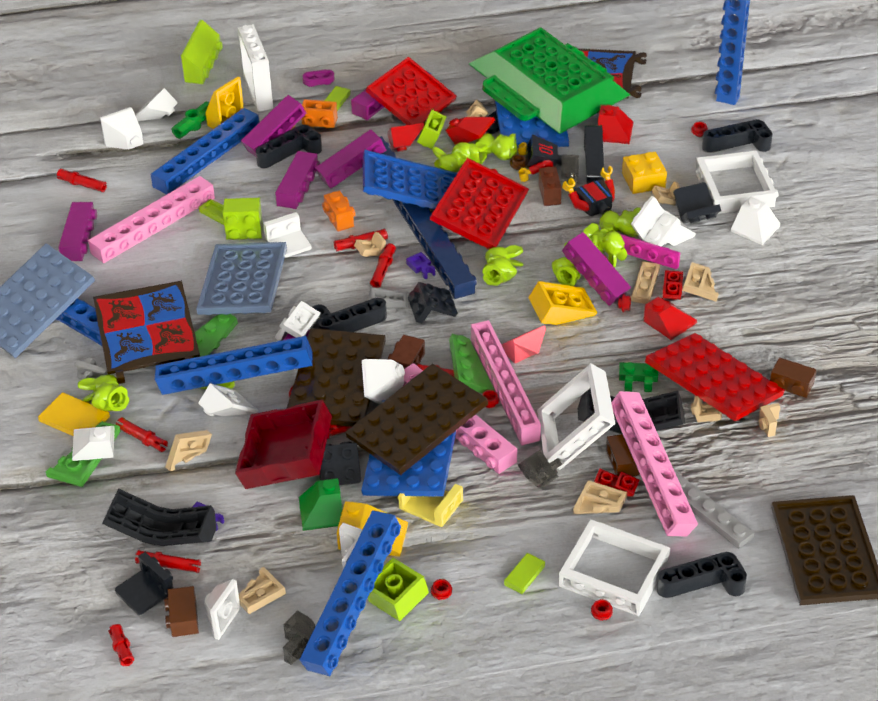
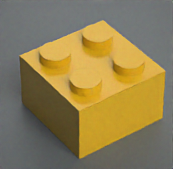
M656 151L623 157L622 175L632 194L652 191L654 186L666 188L667 171Z

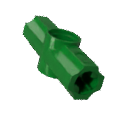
M206 101L197 109H190L185 112V118L171 128L176 138L181 139L190 131L201 129V123L206 120V110L209 102Z

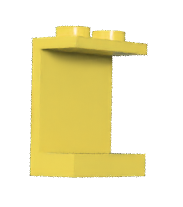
M455 484L449 492L445 490L444 497L405 496V494L400 493L397 496L399 509L442 527L463 501V487Z

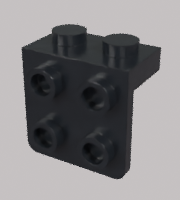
M705 182L678 188L673 191L683 223L690 222V224L700 222V219H714L721 212L720 204L713 206L708 186Z
M418 282L413 291L409 293L408 300L414 318L418 323L422 324L431 310L456 317L458 314L451 293L445 288H438L429 283Z
M346 441L341 442L340 445L332 446V444H326L319 474L320 480L338 478L339 486L360 483L361 472L357 443Z
M146 552L138 556L141 571L115 588V593L138 615L145 613L167 598L168 589H173V576L168 569L164 570L155 557L151 558Z

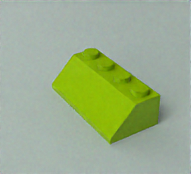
M199 20L181 55L186 83L204 84L206 78L209 77L210 70L213 69L215 60L218 59L219 51L223 47L220 35L203 20Z

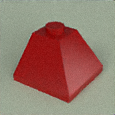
M601 105L598 126L602 125L603 142L630 144L634 122L618 106Z
M494 117L455 118L449 122L450 125L445 131L454 145L460 142L468 143L481 139L495 119Z
M424 123L390 128L387 136L392 150H397V152L407 151V148L410 147L423 129Z
M656 297L645 305L644 322L670 340H673L697 323L695 318L661 297Z

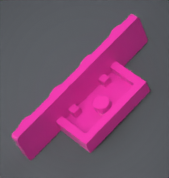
M621 235L628 255L678 269L680 252Z

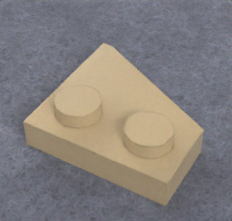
M692 262L682 291L716 302L719 294L715 292V283L711 277L710 268Z
M208 430L176 434L165 467L169 471L175 470V465L179 462L184 461L187 463L195 456L206 452L212 434Z
M588 480L573 508V513L620 512L627 498V492Z
M265 567L259 570L260 575L256 580L251 579L247 587L239 593L240 606L248 614L286 594L285 587Z

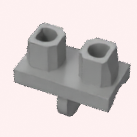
M89 357L84 361L77 360L75 362L78 370L77 377L80 380L86 378L96 379L101 375H108L106 362L97 366L96 361Z

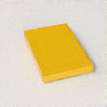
M62 392L38 416L39 422L74 436V429L96 427L102 421L106 422L110 418V413L97 409L92 404Z

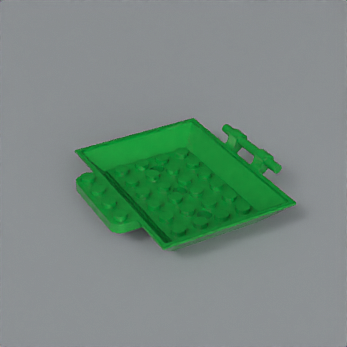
M541 27L469 63L471 67L487 78L483 81L482 90L520 120L527 121L538 117L559 134L599 113L601 105L612 106L630 96L627 91L613 81L614 77L607 72V69L590 60L577 47L569 43L563 44Z

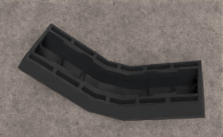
M591 389L581 396L577 408L578 420L583 422L595 413ZM678 390L642 399L656 431L686 424L685 413ZM610 395L611 402L615 397ZM614 415L615 424L609 430L623 434Z
M119 488L102 523L143 543L158 546L211 542L216 531L215 510L212 505L179 509L164 508Z

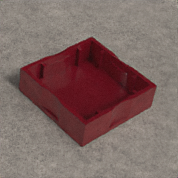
M323 400L298 404L286 409H274L250 414L245 433V443L240 452L235 471L236 476L245 489L320 474L332 415Z

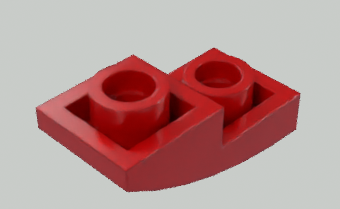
M665 270L662 298L681 300L682 271Z
M601 468L594 480L595 483L627 492V497H633L640 481L626 473L620 472V475L617 476Z

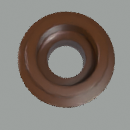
M514 155L510 160V166L516 170L525 168V157L523 155Z

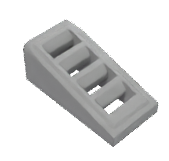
M370 287L368 300L378 297L386 301V308L407 307V292Z

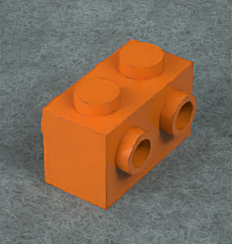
M304 99L302 106L307 114L301 119L302 125L335 128L338 119L337 102Z
M340 190L325 194L322 207L337 232L354 227L353 217H355V210L353 206L350 207L347 197L343 196Z

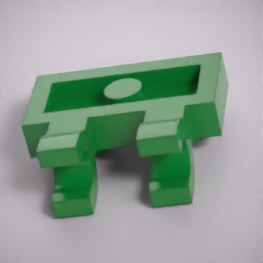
M619 362V381H625L624 391L632 392L633 381L644 382V392H652L653 382H658V371L647 363Z

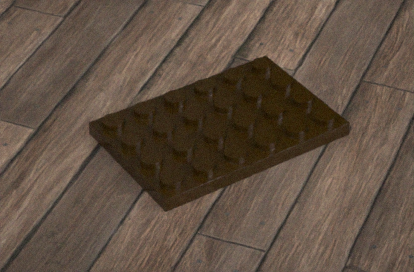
M310 328L307 339L313 352L312 366L298 368L287 408L298 404L323 400L332 415L330 425L352 427L367 415L370 399L364 397L362 360H381L386 336Z
M432 363L348 429L345 434L349 440L357 443L366 452L399 475H402L487 406L488 399Z
M855 495L772 502L771 509L799 605L878 599V563Z

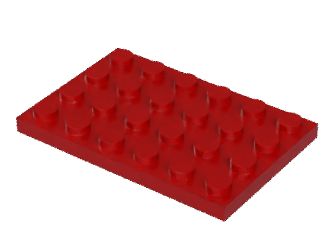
M467 158L429 220L486 249H491L498 246L525 199L529 188Z
M696 333L659 349L645 358V363L695 396H698L701 400L733 421H737L760 409L761 406H765L782 397L785 391L777 383L770 381L761 373L754 371L745 363L735 359L731 354L724 352L715 344L710 343Z

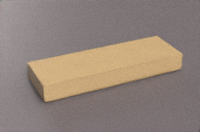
M642 261L631 296V302L643 304L650 302L660 271V264Z

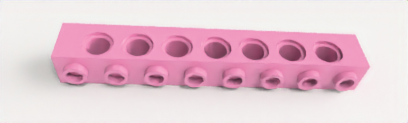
M201 176L193 179L89 239L90 253L102 263L109 261L198 209L209 199H215L213 184Z
M490 321L471 324V342L495 392L498 394V398L521 446L540 441L541 424Z
M414 363L405 368L404 385L423 370ZM474 415L457 429L455 438L498 474L517 463V448L477 415Z
M619 391L611 402L613 412L667 536H688L698 523L641 395L637 392Z

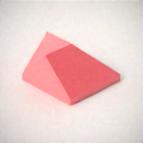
M544 325L501 344L507 357L516 364L538 354L546 327Z

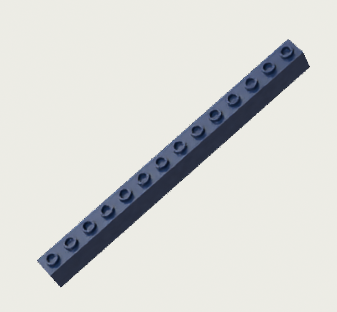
M381 136L380 138L387 150L382 154L396 157L395 152L391 151L389 143L385 142ZM392 199L445 285L449 286V291L454 299L475 294V286L477 285L475 275L470 273L469 266L463 262L461 254L457 253L454 243L450 242L446 231H443L442 226L429 220L433 211H430L427 207L421 208L415 204H405Z

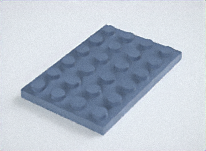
M286 242L216 244L196 308L197 314L228 315L272 312L286 255Z
M47 243L44 244L0 286V347L16 358L95 281L94 277Z

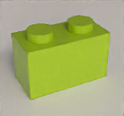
M431 110L417 143L432 149L441 133L446 116Z

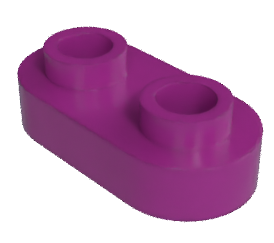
M329 69L309 71L302 75L303 84L308 87L329 85L334 82L335 74Z

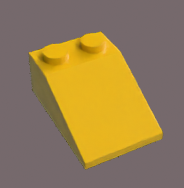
M237 76L213 92L206 110L208 127L216 128L244 108L240 77Z
M538 281L528 297L539 320L544 324L558 325L596 316L597 314L588 294L581 287Z
M345 501L337 529L338 549L341 550L339 528L342 523L363 530L372 510L386 512L366 503ZM397 518L401 525V530L392 545L389 555L400 557L408 522Z

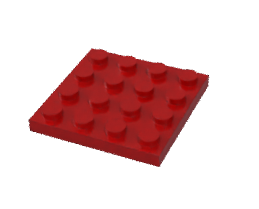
M407 57L371 83L365 90V92L406 125L425 123L431 110L439 113L457 98V95L410 57Z

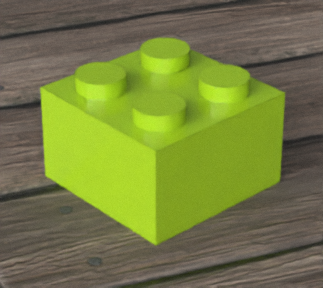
M260 198L224 199L223 218L226 240L262 239L263 221Z
M392 557L383 566L382 572L378 574L374 589L369 593L368 601L400 622L429 591L423 575Z

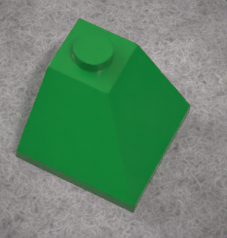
M338 478L317 481L299 496L303 531L337 527L339 525L343 510Z

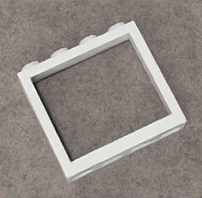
M252 24L238 27L243 76L256 110L260 112L273 109L269 62L255 26Z
M757 150L696 158V175L700 183L705 182L707 184L713 206L720 204L721 212L718 214L740 211L741 206L750 197L767 203L769 207H775L778 191L774 188L773 180L769 178L768 170L764 167L763 159L759 156ZM753 167L764 190L720 196L710 172Z
M591 363L537 409L538 420L541 424L544 460L547 464L561 470L615 424L606 372ZM591 388L595 413L559 443L555 418Z
M590 520L559 572V587L596 601L600 599L607 600L612 607L640 616L658 582L659 572L664 570L669 562L670 547L601 522ZM592 538L656 560L638 594L573 571Z

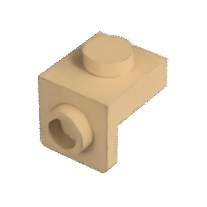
M478 100L466 111L467 117H486L489 113Z
M674 181L670 189L654 186L652 193L659 203L675 206L676 201L673 191L681 187L678 182Z
M375 232L372 240H356L354 246L364 257L380 256L386 241L379 232Z
M695 396L694 403H691V412L696 416L697 422L721 420L722 413L708 403H702L701 399Z
M779 403L760 407L759 426L761 430H764L767 437L775 436L777 419H779L780 412Z

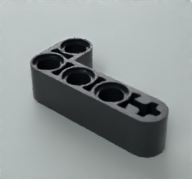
M758 119L705 131L703 133L702 149L705 152L712 153L753 144L757 150L767 152L771 149L773 133L764 121Z
M299 125L256 148L257 166L263 169L269 168L302 149L309 153L319 154L322 152L321 134L308 125Z
M602 125L585 126L584 151L586 184L600 179L604 180L600 175L604 167Z
M378 297L330 313L324 305L312 306V308L320 312L319 318L312 326L314 329L355 332L387 319L386 301Z
M722 552L660 571L658 574L657 593L661 597L671 598L722 583L728 594L740 596L745 592L747 574L735 554Z

